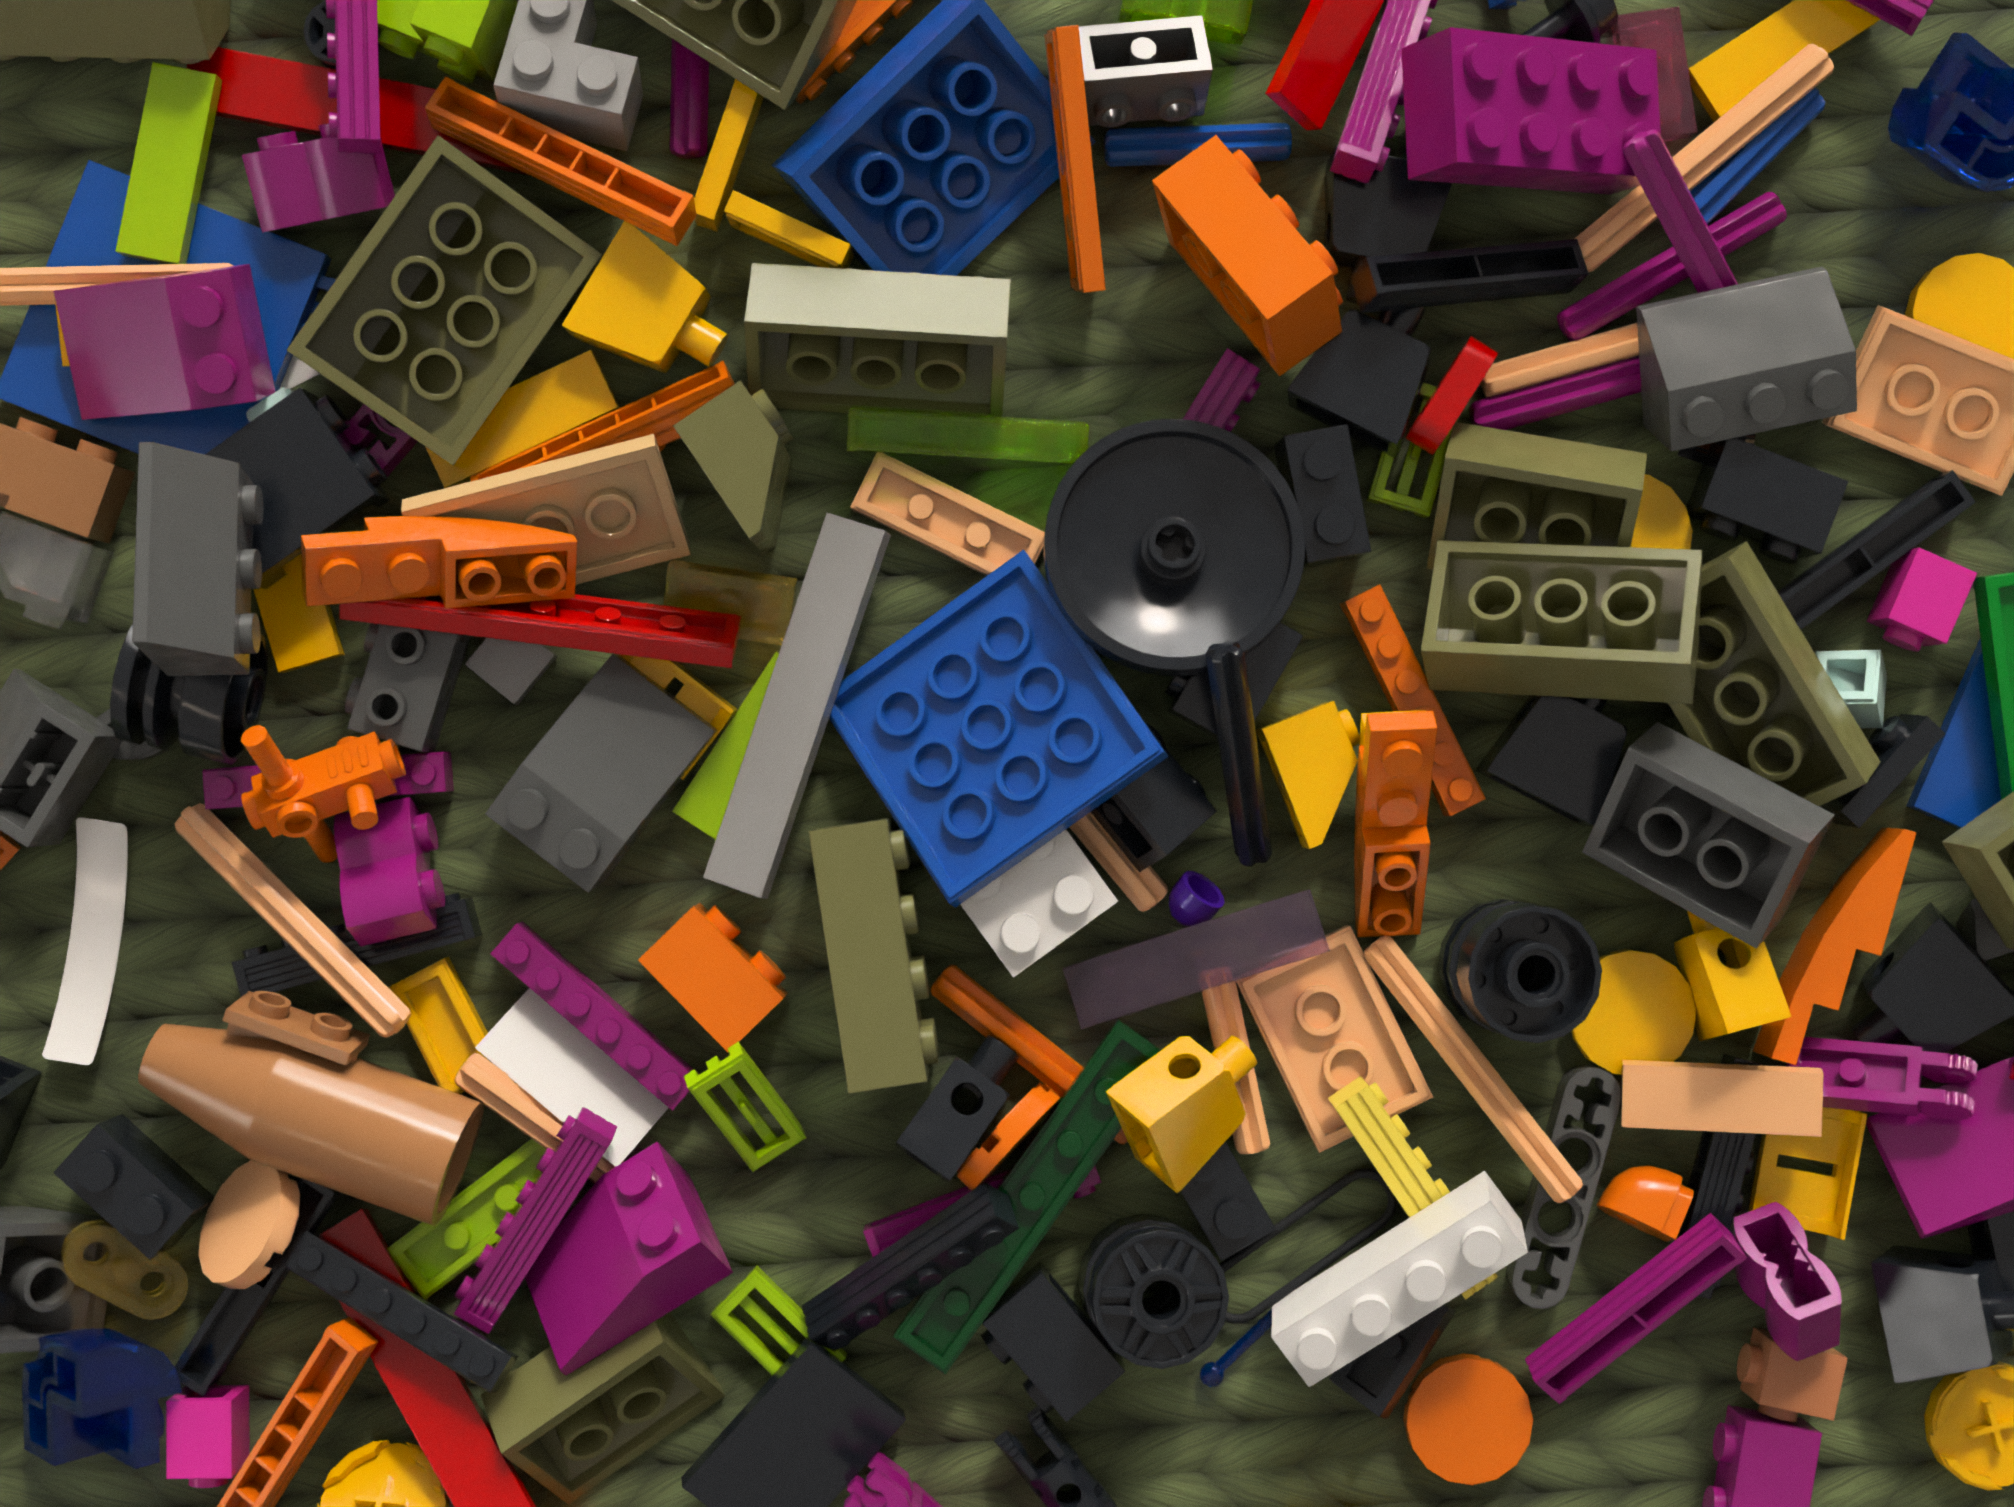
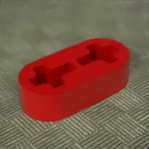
M1470 336L1405 438L1433 455L1485 377L1498 352Z

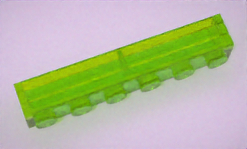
M851 407L848 412L847 451L860 450L1074 464L1088 449L1089 423L1082 421Z

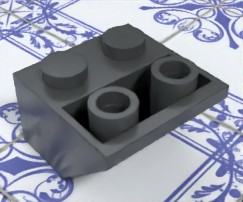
M13 669L0 691V830L27 848L58 845L123 741L115 737L110 726L99 721L93 715L20 669Z

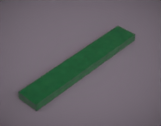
M1119 1019L1116 1020L996 1188L1009 1195L1019 1229L1007 1236L1000 1244L992 1246L974 1258L967 1266L959 1268L944 1278L937 1286L929 1288L920 1294L893 1332V1337L942 1373L946 1374L1122 1128L1106 1091L1161 1051L1158 1047Z

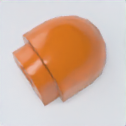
M1651 1165L1629 1167L1611 1180L1604 1190L1597 1208L1623 1223L1668 1242L1677 1238L1692 1202L1694 1190L1681 1184V1175L1667 1169Z

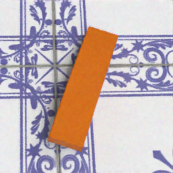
M1882 827L1839 877L1803 931L1779 979L1791 1017L1763 1024L1753 1052L1796 1065L1813 1005L1816 1004L1839 1011L1855 952L1882 955L1917 832L1907 829Z

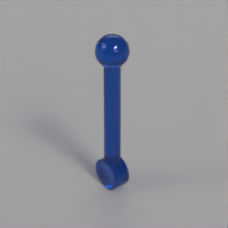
M1272 1308L1216 1362H1208L1202 1366L1200 1379L1203 1384L1209 1387H1216L1222 1383L1225 1375L1224 1371L1272 1326Z

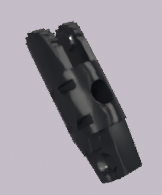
M1038 1406L1031 1410L1027 1417L1035 1434L1050 1449L1039 1460L1034 1462L1027 1454L1020 1440L1006 1430L995 1438L994 1442L1046 1507H1118L1103 1486L1084 1465L1078 1454L1050 1418ZM1064 1484H1075L1069 1491L1058 1490Z

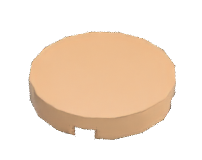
M252 1160L237 1168L221 1185L208 1208L200 1232L198 1256L202 1273L213 1283L230 1289H247L264 1279L272 1269L264 1265L270 1260L274 1252L282 1255L292 1240L299 1217L300 1192L297 1181L288 1178V1173Z

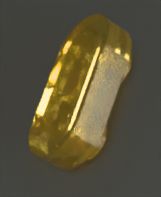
M92 1220L75 1227L63 1242L61 1260L69 1279L77 1286L137 1317L148 1320L164 1318L176 1311L187 1295V1275L180 1262L173 1255L165 1251L149 1260L107 1221ZM101 1242L107 1246V1252L100 1260L91 1262L83 1258L85 1248L91 1243ZM150 1272L161 1273L163 1281L157 1289L145 1291L140 1288V1281L146 1274Z

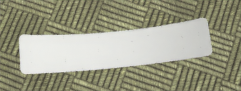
M79 817L76 819L77 868L70 939L58 1001L42 1055L48 1060L90 1065L94 1061L102 1035L120 950L127 888L128 835L127 827L122 823Z

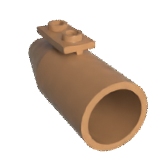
M248 991L226 1008L222 1021L229 1023L227 1029L165 1023L159 1027L152 1037L140 1065L138 1074L139 1084L246 1158L432 1226H436L443 1218L456 1194L471 1158L484 1113L482 1102L358 1058V1054L367 1046L370 1034L353 1029L352 1023L339 1015L331 1013H317L314 1015L292 1007L291 1001L288 998L270 991Z

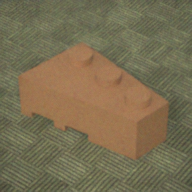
M19 417L16 428L0 423V506L86 538L110 543L136 473L114 465L118 452L80 439L76 451L54 443L58 430Z

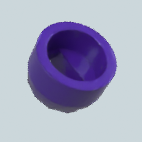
M1195 871L1184 872L1173 885L1169 894V909L1172 917L1179 924L1188 927L1203 926L1218 913L1225 903L1219 888L1207 877Z

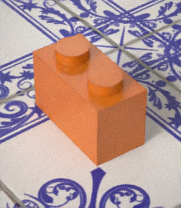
M698 903L685 913L638 961L728 1053L729 1047L741 1041L785 998L788 992L780 983L786 979V976L761 950L752 956L735 939L742 931L719 906L715 904L708 911L701 903Z

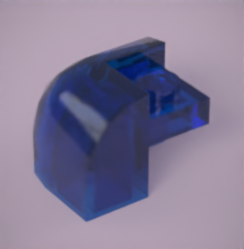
M1952 33L1918 88L1902 89L1892 108L1888 131L1891 141L1939 177L1967 190L1982 192L2001 191L2014 186V68L2006 64L1968 33Z
M111 1328L72 1329L39 1337L40 1349L36 1361L23 1364L24 1449L53 1466L103 1452L134 1469L159 1463V1438L164 1433V1416L158 1404V1398L182 1392L177 1369L165 1354Z

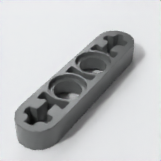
M1581 1064L1572 1067L1562 1076L1545 1130V1134L1556 1148L1566 1139L1580 1138L1585 1142L1589 1151L1585 1166L1576 1171L1582 1180L1583 1186L1574 1196L1566 1200L1570 1206L1571 1220L1568 1226L1558 1233H1547L1541 1229L1538 1222V1213L1547 1201L1553 1199L1533 1175L1520 1218L1528 1253L1507 1265L1506 1279L1509 1288L1524 1304L1532 1308L1545 1309L1555 1306L1564 1298L1569 1288L1619 1111L1621 1090L1618 1082L1610 1073L1594 1065ZM1592 1077L1596 1078L1595 1087L1604 1092V1098L1601 1103L1591 1102L1589 1104L1584 1119L1590 1124L1597 1125L1594 1135L1578 1126L1564 1125L1567 1115L1580 1120L1583 1101L1576 1098L1574 1092L1577 1085L1582 1087L1588 1086ZM1533 1237L1550 1247H1562L1560 1256H1556L1547 1250L1544 1269L1553 1276L1550 1285L1539 1284L1536 1293H1531V1285L1522 1278L1525 1269L1530 1271L1537 1269L1542 1252L1536 1246H1530Z

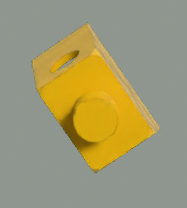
M626 221L621 225L562 324L572 337L581 342L663 373L670 369L680 351L711 367L721 354L729 336L724 331L700 318L711 299L707 289L634 225Z
M1687 911L1694 934L1674 942V949L1680 972L1691 986L1697 1010L1695 1028L1699 1041L1791 1017L1765 942L1763 941L1756 949ZM1718 949L1725 955L1726 966L1718 958Z
M1231 1035L1216 1050L1210 1053L1191 1037H1179L1106 1091L1134 1157L1176 1193L1180 1192L1244 1121L1246 1112L1235 1084L1257 1065L1256 1057L1245 1043L1236 1036Z

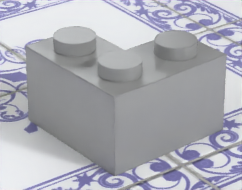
M519 0L493 84L498 103L573 139L628 151L643 98L638 57L592 47L597 29L593 0Z

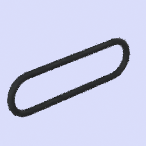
M1357 1169L1344 1175L1275 1224L1276 1230L1219 1264L1225 1273L1357 1179L1370 1178L1378 1181L1387 1193L1388 1205L1379 1219L1251 1310L1243 1314L1227 1312L1225 1321L1231 1324H1242L1255 1319L1382 1229L1393 1218L1397 1208V1199L1378 1171L1373 1169Z

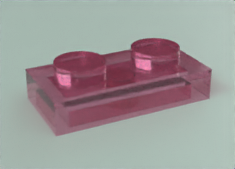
M1679 6L1618 15V22L1611 27L1614 45L1657 50L1660 127L1663 141L1691 138L1697 132Z

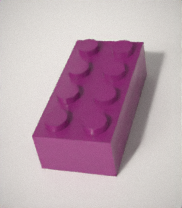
M1449 27L1401 48L1408 180L1607 195L1640 186L1623 153V146L1633 138L1634 134L1642 130L1646 132L1655 129L1661 135L1657 50Z

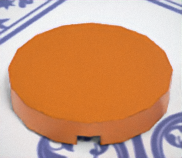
M1045 1082L1043 1084L1039 1083L1031 1089L998 1123L996 1129L981 1145V1148L978 1149L976 1147L957 1170V1177L971 1191L981 1185L1032 1132L1061 1097Z
M1462 1353L1437 1360L1422 1371L1411 1387L1413 1390L1408 1396L1407 1404L1405 1403L1403 1421L1410 1446L1428 1470L1448 1482L1477 1485L1497 1480L1518 1464L1530 1444L1533 1415L1527 1393L1508 1369L1490 1359Z

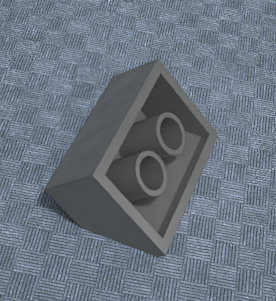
M1822 266L1636 306L1643 426L1671 452L1857 411L1856 349L1828 271Z
M139 442L132 643L167 676L247 675L250 670V654H257L259 652L261 642L258 615L251 613V589H259L262 582L260 552L258 549H252L253 525H261L263 521L264 504L261 488L259 485H254L237 462L155 442Z

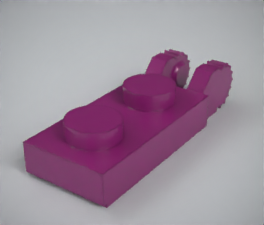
M1804 1037L1797 1064L1786 1063V1067L1822 1068L1824 1073L1823 1107L1909 1116H1918L1920 1112L1932 1119H1951L1953 1121L1968 1120L1969 1117L1972 1118V1115H1974L1975 1101L1968 1094L1955 1091L1948 1092L1941 1089L1921 1088L1922 1076L1938 1083L1953 1082L1965 1084L1975 1081L1978 1064H1976V1061L1971 1060L1972 1058L1965 1057V1055L1923 1051L1921 1046Z

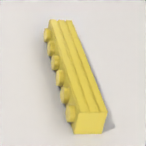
M1359 1076L1328 1097L1409 1218L1450 1193L1441 1178L1433 1181L1426 1171L1432 1167V1164L1418 1146L1412 1150L1405 1140L1410 1135V1132L1400 1117L1396 1114L1390 1118L1383 1107L1389 1101L1376 1082L1369 1086ZM1492 1274L1463 1292L1462 1296L1466 1300L1475 1292L1484 1288L1485 1285L1497 1279V1274Z

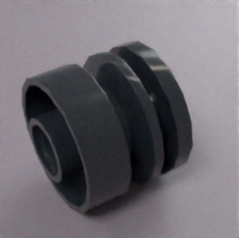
M132 624L120 650L112 682L110 718L115 737L121 741L138 745L147 741L149 746L161 750L168 749L179 737L182 751L187 755L230 765L241 758L246 749L241 742L242 734L245 730L257 724L264 699L268 673V649L265 637L261 634L259 652L257 654H250V670L247 675L167 676L132 643Z
M1500 898L1476 904L1454 920L1441 943L1438 972L1443 993L1458 1014L1481 1028L1496 1032L1512 1040L1541 1043L1565 1036L1586 1019L1599 996L1602 967L1596 944L1580 922L1555 908Z
M1138 1214L1117 1219L1095 1235L1082 1256L1078 1288L1083 1309L1113 1351L1136 1365L1165 1369L1189 1363L1211 1347L1225 1324L1229 1293L1224 1270L1205 1245L1198 1241L1189 1231L1168 1218ZM1161 1280L1158 1291L1151 1297L1143 1299V1293L1146 1288L1153 1282Z

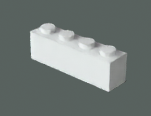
M1483 1171L1301 1285L1273 1305L1271 1338L1308 1387H1311L1527 1254L1528 1250L1522 1221L1488 1174Z

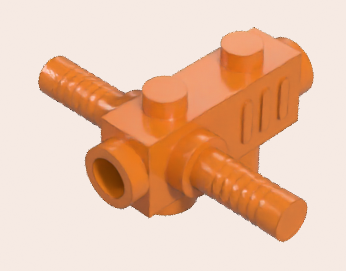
M261 725L248 728L241 737V742L262 772L251 776L253 790L241 794L242 805L251 826L255 830L266 827L273 838L282 834L291 838L304 837L317 858L323 863H329L338 858L335 837L324 819L349 810L353 827L361 830L372 828L378 822L375 800L396 793L397 789L394 779L406 775L401 754L393 739L381 742L375 731L360 737H344L337 742L336 746L298 760L285 759L266 728Z

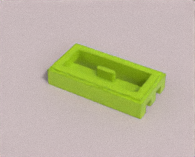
M1423 383L1419 393L1422 401L1418 415L1437 386ZM1452 428L1439 448L1431 456L1419 499L1409 497L1408 494L1422 449L1409 442L1395 492L1385 490L1394 458L1380 452L1366 501L1375 504H1385L1391 506L1390 508L1405 510L1415 513L1414 515L1428 518L1443 472Z
M738 1041L728 1048L730 1056L721 1061L716 1055L706 1062L708 1070L699 1075L694 1069L684 1075V1079L692 1095L752 1172H754L807 1137L802 1125ZM740 1071L786 1133L778 1137L732 1075ZM718 1084L721 1085L766 1144L764 1147L757 1150L710 1090Z
M756 1265L748 1273L747 1277L741 1283H738L729 1295L712 1310L710 1315L773 1376L784 1362L732 1310L739 1304L790 1355L794 1353L801 1343L750 1292L756 1288L805 1338L808 1337V1327L805 1323L803 1310ZM824 1347L842 1362L846 1359L847 1353L842 1348L833 1351Z

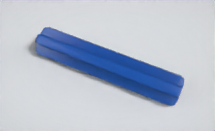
M1816 87L1690 191L1707 225L1824 110L1825 100L1819 94V90Z
M1287 123L1109 129L1104 136V158L1106 164L1111 167L1175 164L1217 135L1232 154L1240 149L1248 156L1251 162L1286 160L1291 154L1292 133L1290 125Z

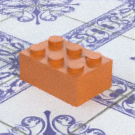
M1215 135L1154 178L1152 183L1169 243L1280 377L1342 332L1338 306L1343 303V299L1334 281V276L1339 271L1334 259L1319 241L1315 240L1309 245L1296 230L1299 228V222L1287 202L1278 194L1270 199L1258 185L1261 182L1259 173L1248 156L1240 149L1232 154L1218 136Z

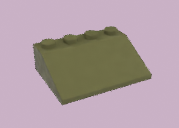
M438 135L287 348V351L454 466L602 254Z

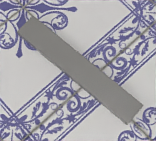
M826 513L703 878L762 899H768L891 534Z

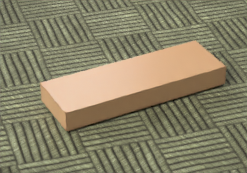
M877 451L850 506L851 510L985 576L992 573L1022 550H1025L1035 564L1044 547L1045 532L880 451Z
M1622 1060L1621 1127L1822 1137L1824 1073L1822 1068Z

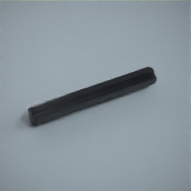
M1226 640L1222 644L1217 643L1209 646L1206 652V660L1234 850L1242 865L1252 867L1256 863H1266L1269 861L1272 855L1245 652L1240 648V644L1237 641Z

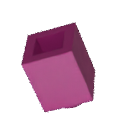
M1920 547L1913 548L1890 565L1866 622L1884 629L1885 632L1882 637L1884 640L1906 650L1919 652L1921 646L1947 644L1977 573Z
M216 1385L215 1388L204 1396L185 1386L166 1401V1479H188V1485L194 1488H213L227 1484L229 1479H232L238 1473L250 1454L249 1385Z

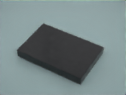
M808 1336L681 1477L682 1488L707 1507H828L906 1421L904 1410L822 1345L811 1341Z

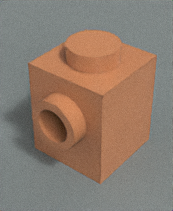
M1753 1327L1750 1344L1745 1343L1738 1356L1737 1377L1741 1382L1740 1389L1759 1404L1758 1411L1764 1415L1783 1421L1797 1422L1798 1414L1801 1413L1834 1421L1848 1358L1834 1348H1831L1797 1362L1778 1347L1768 1330Z

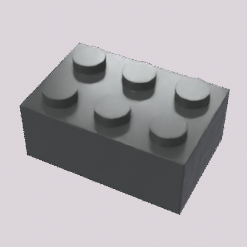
M1657 722L1628 747L1582 853L1757 949L1783 919L1834 814Z

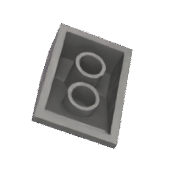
M612 654L521 763L485 815L589 893L608 879L716 733L717 729L619 654Z

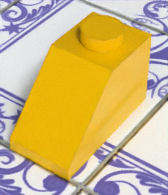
M1334 701L1325 702L1256 730L1300 844L1303 848L1307 849L1322 845L1358 761L1353 747L1359 745L1360 741L1357 727L1348 709L1338 712Z

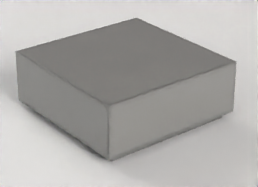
M486 638L465 665L511 703L519 705L558 656L545 645Z

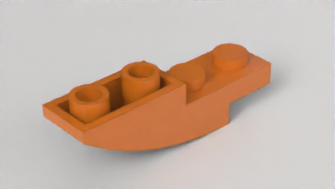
M443 516L364 518V531L301 535L302 594L306 606L440 596L445 609L575 598L577 540L572 534L546 528L476 518Z
M1433 711L1367 714L1364 745L1359 746L1355 802L1354 880L1357 937L1420 935L1431 845L1427 829V817L1437 737V724Z

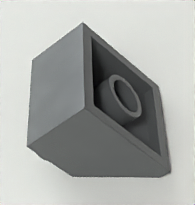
M27 1206L0 1207V1353L101 1347L117 1230L102 1216Z

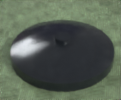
M1159 419L1133 424L1109 434L1087 449L1068 469L1057 487L1048 511L1043 555L1045 572L1054 600L1064 618L1087 644L1112 661L1130 669L1162 676H1187L1208 672L1206 652L1212 644H1222L1226 640L1237 641L1246 656L1272 634L1288 611L1300 584L1305 560V534L1300 510L1289 485L1275 465L1261 451L1241 437L1218 426L1186 419Z

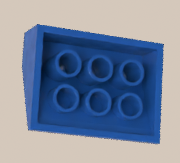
M942 0L771 166L836 238L851 244L854 256L867 270L957 276L1059 178L1050 85L984 0ZM1090 135V142L1092 146L1096 141Z

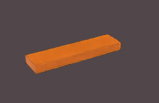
M1079 25L1055 27L1048 30L1044 38L1070 284L1074 291L1081 293L1104 291L1106 288Z

